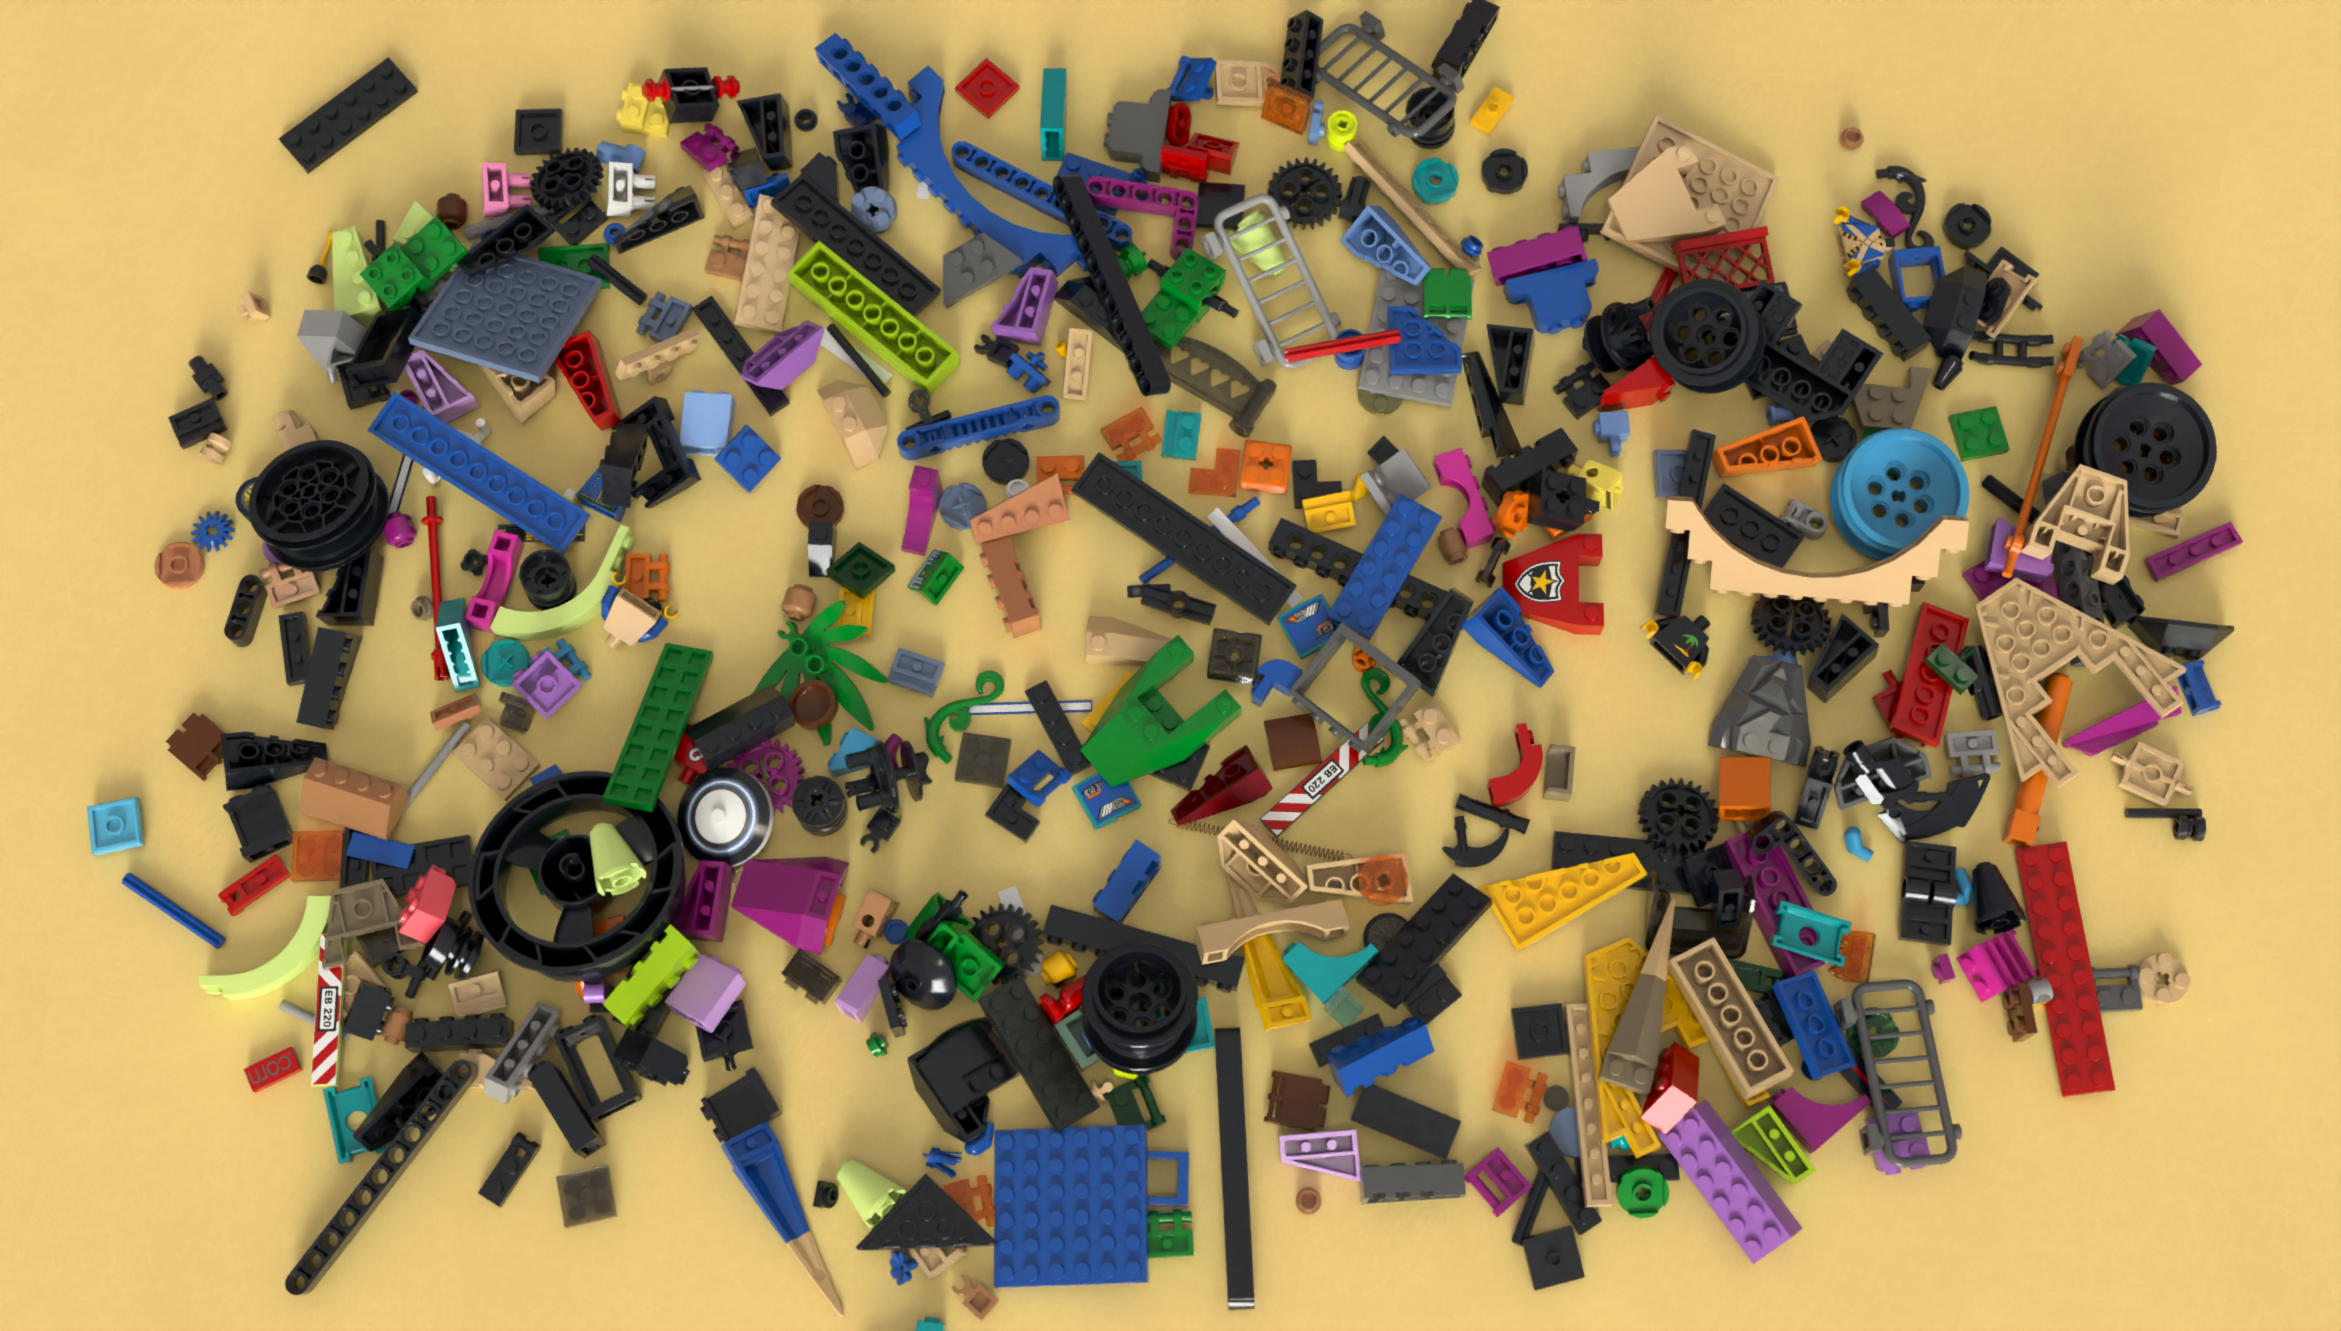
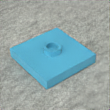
M138 797L87 807L93 855L97 856L145 846L140 800Z

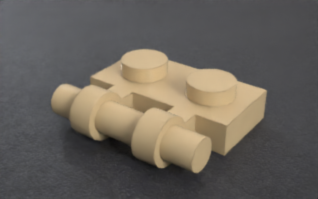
M1434 701L1413 713L1412 716L1416 723L1411 724L1407 717L1399 721L1403 728L1402 733L1406 738L1410 739L1415 747L1414 751L1418 756L1422 757L1425 763L1433 759L1429 752L1432 748L1435 749L1438 755H1441L1460 743V739ZM1422 730L1428 741L1423 742L1417 732Z

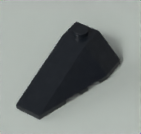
M871 123L833 131L836 156L842 163L846 172L845 175L851 182L855 194L871 186L882 188L889 193V147L886 127L877 123ZM873 204L870 208V213L875 216L878 207H875Z
M691 185L677 188L673 193L668 194L613 241L619 254L704 219L700 203Z

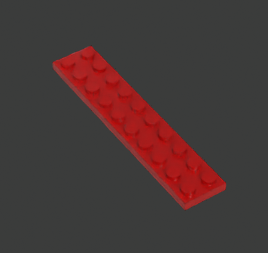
M2067 841L2015 849L2039 979L2046 978L2053 991V998L2044 1005L2062 1098L2115 1091Z

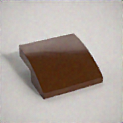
M1311 713L1264 721L1273 771L1322 763L1314 719L1310 716Z

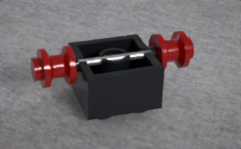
M707 67L664 69L658 83H654L652 78H648L642 84V95L648 102H654L656 97L661 98L669 123L713 121L720 106L718 99H721L723 94H727L730 99H733L740 92V83L736 80L735 76L729 75L726 80H722L720 76H714L711 80Z

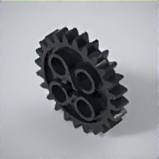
M576 147L571 152L570 148H567L565 153L558 151V156L556 157L551 154V160L549 161L542 160L544 166L536 167L538 173H533L532 177L534 180L530 181L532 196L542 208L546 207L548 211L553 208L555 212H558L560 207H562L565 212L568 206L575 209L576 203L579 202L583 205L584 198L591 199V192H598L595 186L602 185L600 179L604 178L602 174L604 169L592 151L588 153L585 148L580 151Z
M1305 157L1304 163H1300L1299 159L1296 158L1294 165L1287 161V168L1279 166V173L1274 172L1273 180H1269L1270 188H1268L1267 194L1276 200L1279 207L1286 206L1290 214V218L1286 222L1287 224L1290 221L1293 222L1294 229L1298 224H1301L1302 230H1305L1306 224H1309L1314 229L1316 222L1322 227L1323 219L1330 222L1331 214L1336 215L1337 207L1341 206L1340 199H1342L1343 192L1340 190L1342 183H1337L1338 175L1332 176L1333 168L1325 170V162L1318 166L1317 159L1309 163L1308 158ZM1308 177L1310 178V180L1304 181L1300 178ZM1285 191H1291V192H1293V194H1292V195H1286V194H1284L1283 192H1285ZM1323 192L1326 195L1318 196L1316 193ZM1306 206L1309 209L1304 211L1300 207Z
M1761 595L1759 601L1755 602L1752 609L1750 625L1754 626L1753 633H1759L1758 641L1766 640L1765 647L1773 645V652L1782 649V655H1785L1787 651H1791L1792 656L1795 657L1797 651H1800L1805 656L1807 649L1814 653L1816 647H1822L1823 642L1827 641L1830 633L1832 619L1828 617L1829 610L1823 609L1824 602L1816 603L1813 597L1803 596L1801 600L1789 599L1788 595H1778L1777 598ZM1792 606H1795L1796 610L1790 637H1787L1786 631Z
M1672 778L1669 779L1668 785L1663 780H1660L1658 787L1653 784L1650 791H1645L1644 798H1641L1639 804L1641 807H1639L1637 812L1640 815L1638 824H1645L1641 830L1642 833L1649 832L1648 841L1654 838L1657 840L1655 847L1661 844L1665 845V852L1671 847L1674 854H1677L1678 850L1682 849L1686 855L1689 848L1694 852H1697L1699 846L1705 848L1707 841L1711 842L1714 834H1716L1717 825L1720 820L1717 817L1719 808H1712L1715 804V799L1707 800L1710 794L1709 791L1702 794L1700 792L1701 785L1693 788V781L1684 785L1682 778H1680L1678 784H1675ZM1662 801H1666L1671 805H1665ZM1687 805H1693L1696 809L1689 808ZM1661 823L1668 824L1670 827H1664ZM1686 827H1692L1695 831L1688 830Z
M999 903L997 911L990 905L988 914L983 910L980 911L982 916L980 920L976 917L972 918L975 926L971 930V934L988 949H993L994 954L999 959L1001 957V960L1006 964L992 981L994 985H997L1000 979L1002 984L1005 985L1009 979L1013 981L1019 975L1026 979V970L1034 972L1031 964H1040V961L1035 958L1036 954H1043L1038 945L1044 944V941L1037 938L1043 932L1040 929H1034L1039 923L1036 920L1030 921L1032 915L1029 912L1023 915V908L1019 907L1015 911L1012 904H1009L1007 910H1005L1004 905ZM1006 923H1009L1010 925H1009V927L1007 928V931H1006V929H1005ZM994 924H998V933L994 936H990V927ZM1023 929L1022 938L1013 940L1014 931ZM1008 942L1007 946L999 947V943ZM1013 953H1017V962L1013 965H1008V957Z

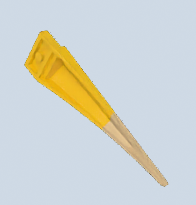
M1226 872L1235 917L1239 919L1258 913L1248 891ZM1270 934L1255 937L1244 943L1242 949L1255 1008L1259 1009L1265 1031L1306 1023L1312 1020L1305 994L1286 963L1282 960V956Z

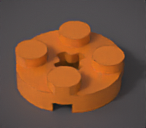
M1516 490L1514 492L1507 491L1504 494L1498 512L1492 518V525L1496 527L1500 534L1508 538L1516 537L1515 533L1518 531L1523 532L1528 527V493Z

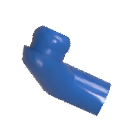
M987 1122V1129L980 1133V1136L965 1143L964 1148L967 1154L977 1156L991 1147L994 1123Z

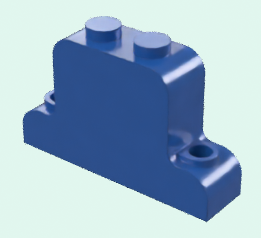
M1595 258L1506 280L1503 291L1509 303L1527 304L1534 327L1539 333L1556 334L1565 328L1577 329L1584 326L1588 321L1592 304L1586 288L1595 285L1599 267Z

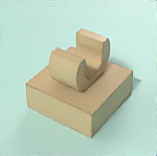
M249 291L242 295L244 305L237 309L240 317L246 315L249 321L256 318L263 322L271 317L263 297Z

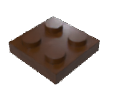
M2028 982L2017 983L2004 992L2002 1005L2004 1010L2008 1012V1034L2012 1036L2013 1042H2023L2038 1032Z

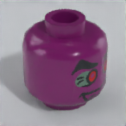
M400 511L389 514L387 524L383 530L387 543L395 546L397 549L412 545L417 537V530L412 517L408 514H401Z

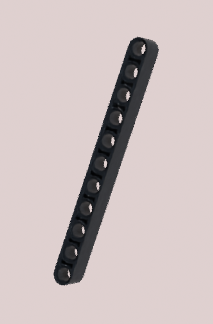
M1079 174L1055 176L1053 180L1054 193L1141 393L1144 396L1167 394L1171 388L1169 375L1082 177Z
M1240 1027L1215 1028L1228 1310L1255 1309L1241 1032Z
M459 1059L454 1061L287 1276L285 1287L290 1294H308L318 1285L478 1076V1067L474 1062ZM462 1065H467L469 1073L462 1079L459 1075V1069ZM449 1085L453 1091L452 1096L449 1099H445L443 1097V1090ZM433 1106L436 1109V1116L433 1120H429L427 1118V1110ZM415 1127L420 1131V1137L417 1141H413L410 1136L411 1131ZM400 1148L404 1153V1157L398 1163L394 1158V1154ZM381 1170L387 1172V1180L383 1184L378 1179V1174ZM365 1191L371 1194V1200L367 1205L362 1201V1195ZM349 1212H352L355 1217L354 1223L351 1226L345 1220ZM333 1233L338 1237V1243L335 1247H332L329 1243V1238ZM315 1255H319L322 1260L321 1266L318 1269L313 1265ZM299 1276H302L305 1280V1286L302 1290L296 1285Z

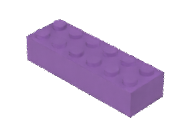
M1707 1100L1686 1113L1666 1135L1662 1132L1658 1134L1753 1264L1792 1238L1802 1229L1801 1225Z

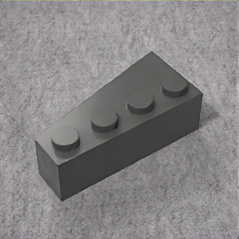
M1454 1159L1443 1160L1441 1164H1431L1430 1161L1416 1162L1415 1165L1394 1163L1390 1164V1166L1367 1165L1360 1169L1361 1205L1464 1198L1466 1195L1463 1163H1457Z

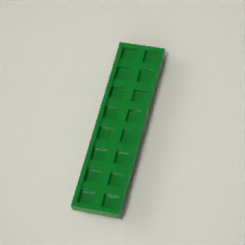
M665 643L603 795L604 803L653 812L713 660V651Z

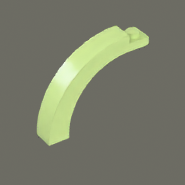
M307 896L305 913L298 931L286 948L271 961L254 970L235 975H199L198 986L207 990L206 993L222 994L230 1000H238L269 993L292 981L319 954L320 934H327L331 896Z

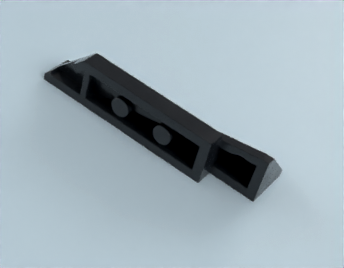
M1475 351L1461 354L1481 438L1491 436L1496 458L1517 454L1522 448L1502 403H1500V398L1480 353Z

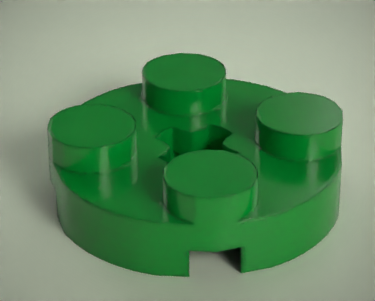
M1639 1165L1622 1171L1616 1185V1196L1621 1207L1630 1215L1636 1218H1649L1656 1215L1658 1210L1668 1202L1669 1187L1658 1169ZM1641 1186L1649 1189V1192H1646L1644 1197H1640L1639 1193H1636V1190Z

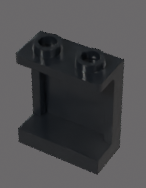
M269 784L256 786L252 789V792L243 796H234L229 799L228 803L223 805L224 810L230 816L241 843V854L250 863L297 842L278 794Z
M755 1067L746 1071V1076L713 1096L701 1099L704 1106L700 1109L707 1121L712 1119L716 1128L713 1129V1132L720 1143L765 1121L768 1123L782 1114Z

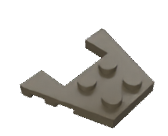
M1911 366L1908 369V388L1864 383L1851 402L1860 429L1882 431L1892 428L1911 429L1932 373V368Z
M383 878L332 890L327 936L325 937L324 945L325 951L322 960L323 970L347 965L342 939L395 927L400 952L423 947L421 941L399 933L401 922L398 920L402 909Z

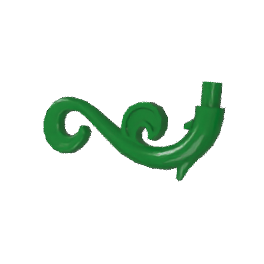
M1378 668L1367 670L1361 678L1364 692L1380 712V714H1375L1369 720L1368 729L1370 733L1389 710L1370 689L1369 682L1372 679L1380 683V689L1376 691L1377 695L1384 694L1390 687L1388 675ZM1397 719L1394 720L1382 736L1384 737L1390 730L1391 744L1385 751V747H1382L1379 753L1363 756L1362 763L1364 766L1374 765L1376 768L1387 766L1393 763L1408 748V745H1403L1402 730Z
M991 670L984 671L976 679V690L979 694H983L982 688L987 682H992L996 686L994 692L990 695L956 700L940 708L932 716L931 720L924 717L926 743L936 758L939 757L946 764L953 759L943 745L944 736L939 737L940 726L948 716L958 715L957 719L949 718V726L953 731H965L971 722L970 713L965 708L991 702L1003 693L1004 680L997 672Z

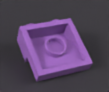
M539 650L529 660L532 663L530 667L526 670L520 668L511 677L514 680L511 685L547 720L583 685L548 650L544 653Z
M1917 1112L1886 1115L1890 1135L1922 1132ZM1876 1117L1864 1119L1865 1125L1877 1123ZM1926 1137L1891 1140L1893 1151L1898 1157L1930 1155ZM1882 1150L1873 1155L1876 1170L1885 1171L1886 1175L1901 1172V1167H1896L1885 1159ZM1926 1166L1910 1167V1169H1920Z

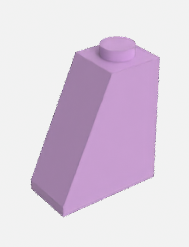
M867 954L834 1002L840 1012L860 1023L864 1021L880 993L877 980L888 978L891 974L888 960L877 954L875 957Z

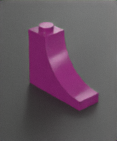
M915 465L909 484V511L901 549L903 552L925 556L943 488L939 470Z
M1791 1087L1787 1091L1781 1088L1771 1097L1774 1102L1770 1106L1785 1127L1811 1154L1872 1101L1864 1094L1846 1104L1824 1105L1803 1097Z

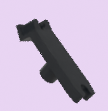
M1560 223L1558 231L1567 226H1578L1582 242H1587L1588 235H1603L1600 231L1604 223ZM1603 235L1605 241H1608V240L1611 239V238H1609V237Z

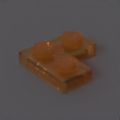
M1217 448L1215 470L1191 468L1189 493L1236 498L1240 450Z

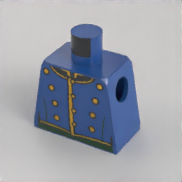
M599 468L576 494L580 504L617 522H621L626 507L602 503V474L599 473Z

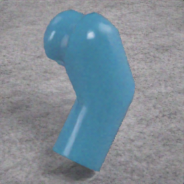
M1958 868L1955 870V879L1959 885V892L1955 905L1960 906L1963 904L1965 906L1970 902L1973 885L1965 868Z

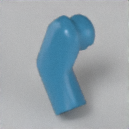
M1853 826L1848 828L1844 835L1847 850L1851 854L1869 862L1874 851L1862 845L1859 828Z

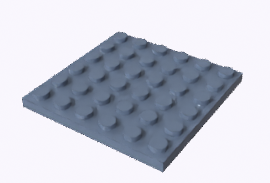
M474 242L468 251L474 248L479 242ZM517 255L471 278L457 266L408 337L409 343L540 383L602 288L603 282L601 278L523 255Z

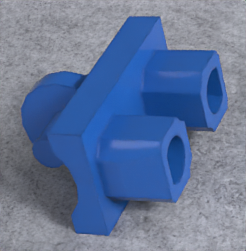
M1013 352L1010 356L1012 363L1006 372L1016 380H1019L1026 371L1030 376L1023 386L1034 394L1043 385L1048 387L1051 380L1037 370L1038 367L1043 371L1047 369L1048 365L1043 362L1045 354L1039 352L1034 355L1032 352H1028L1026 355L1030 360V363H1028L1020 355Z

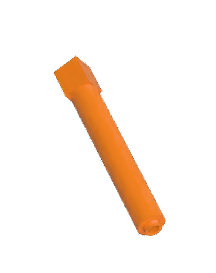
M2054 673V675L2048 676L2044 691L2052 699V703L2040 710L2037 717V722L2056 745L2073 684L2069 676L2063 673ZM2042 770L2024 782L2020 781L2013 812L2009 814L2002 842L2020 848L2030 847L2034 844L2041 817L2039 816V811L2048 777Z

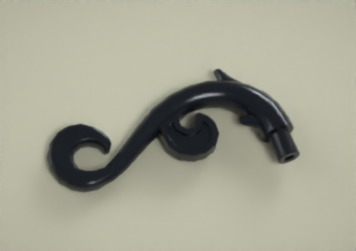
M1887 166L1885 169H1877V179H1895L1899 183L1903 181L1911 187L1914 193L1915 202L1912 204L1908 202L1913 197L1909 192H1901L1895 198V205L1903 214H1912L1910 228L1906 230L1905 234L1906 249L1933 247L1934 239L1926 231L1919 230L1916 233L1924 241L1922 246L1914 245L1911 238L1924 212L1926 197L1924 186L1921 182H1926V179L1902 166Z

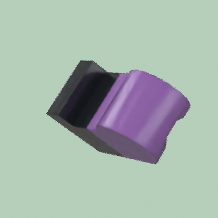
M607 981L584 982L585 1004H590L589 1011L591 1013H607L608 1009L603 1003L615 990V987Z

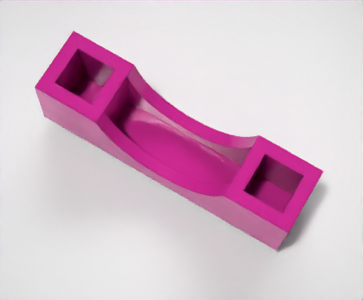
M1462 448L1436 455L1433 467L1440 485L1458 490L1465 497L1468 504L1467 513L1458 521L1457 530H1460L1467 549L1492 542L1496 527L1492 525V518L1489 519L1486 513L1488 506L1485 498H1481L1478 492L1480 489L1476 476H1472L1470 471L1472 465L1469 456L1464 455Z
M498 530L494 531L487 551L488 567L484 583L478 594L472 596L464 618L471 628L494 633L490 626L499 607H504L524 548V544L518 535Z

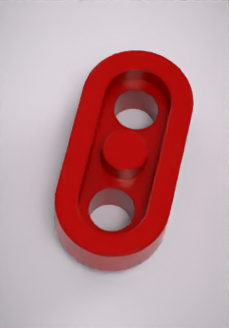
M1182 102L1170 107L1166 138L1170 145L1181 147L1189 141L1191 111Z

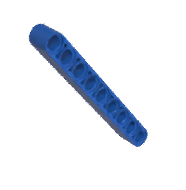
M959 141L952 146L953 164L957 169L1069 226L1062 209L1057 208L1060 205L1053 186L968 142ZM960 154H967L965 157H958ZM981 164H986V165H987V166L984 167V168L978 167V166L981 165ZM1001 174L1007 175V176L1004 177V178H999V177H998V176L1001 175ZM1021 184L1027 185L1025 188H1018ZM1039 195L1047 196L1043 199L1037 198ZM1096 209L1102 225L1107 227L1105 232L1114 250L1120 252L1124 247L1133 243L1130 226ZM1119 236L1127 237V239L1125 240H1119L1117 238Z

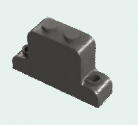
M1156 90L1152 97H1150L1149 104L1126 101L1117 102L1113 107V112L1108 113L1107 127H1110V132L1105 133L1104 147H1108L1109 157L1118 162L1140 164V169L1144 171L1145 178L1149 182L1160 183L1162 170L1161 149L1163 144L1165 145L1168 114L1172 101L1171 90Z

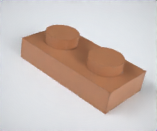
M473 693L430 711L432 724L436 731L447 729L459 721L474 718L478 713L482 712V708L477 694Z

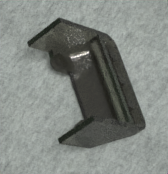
M1651 868L1645 902L1644 939L1645 946L1649 951L1671 900V896L1666 890L1658 888L1656 868ZM1747 875L1740 926L1715 928L1712 909L1675 906L1669 954L1680 955L1714 937L1726 958L1737 959L1742 957L1747 949L1756 904L1752 876Z

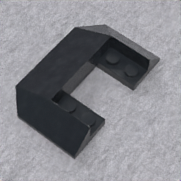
M1761 279L1749 300L1763 320L1766 343L1757 369L1745 383L1799 417L1804 416L1807 422L1843 415L1884 353L1842 328L1817 367H1811L1777 346V343L1803 306L1802 303ZM1736 335L1729 336L1726 344L1728 346L1735 345L1738 337Z

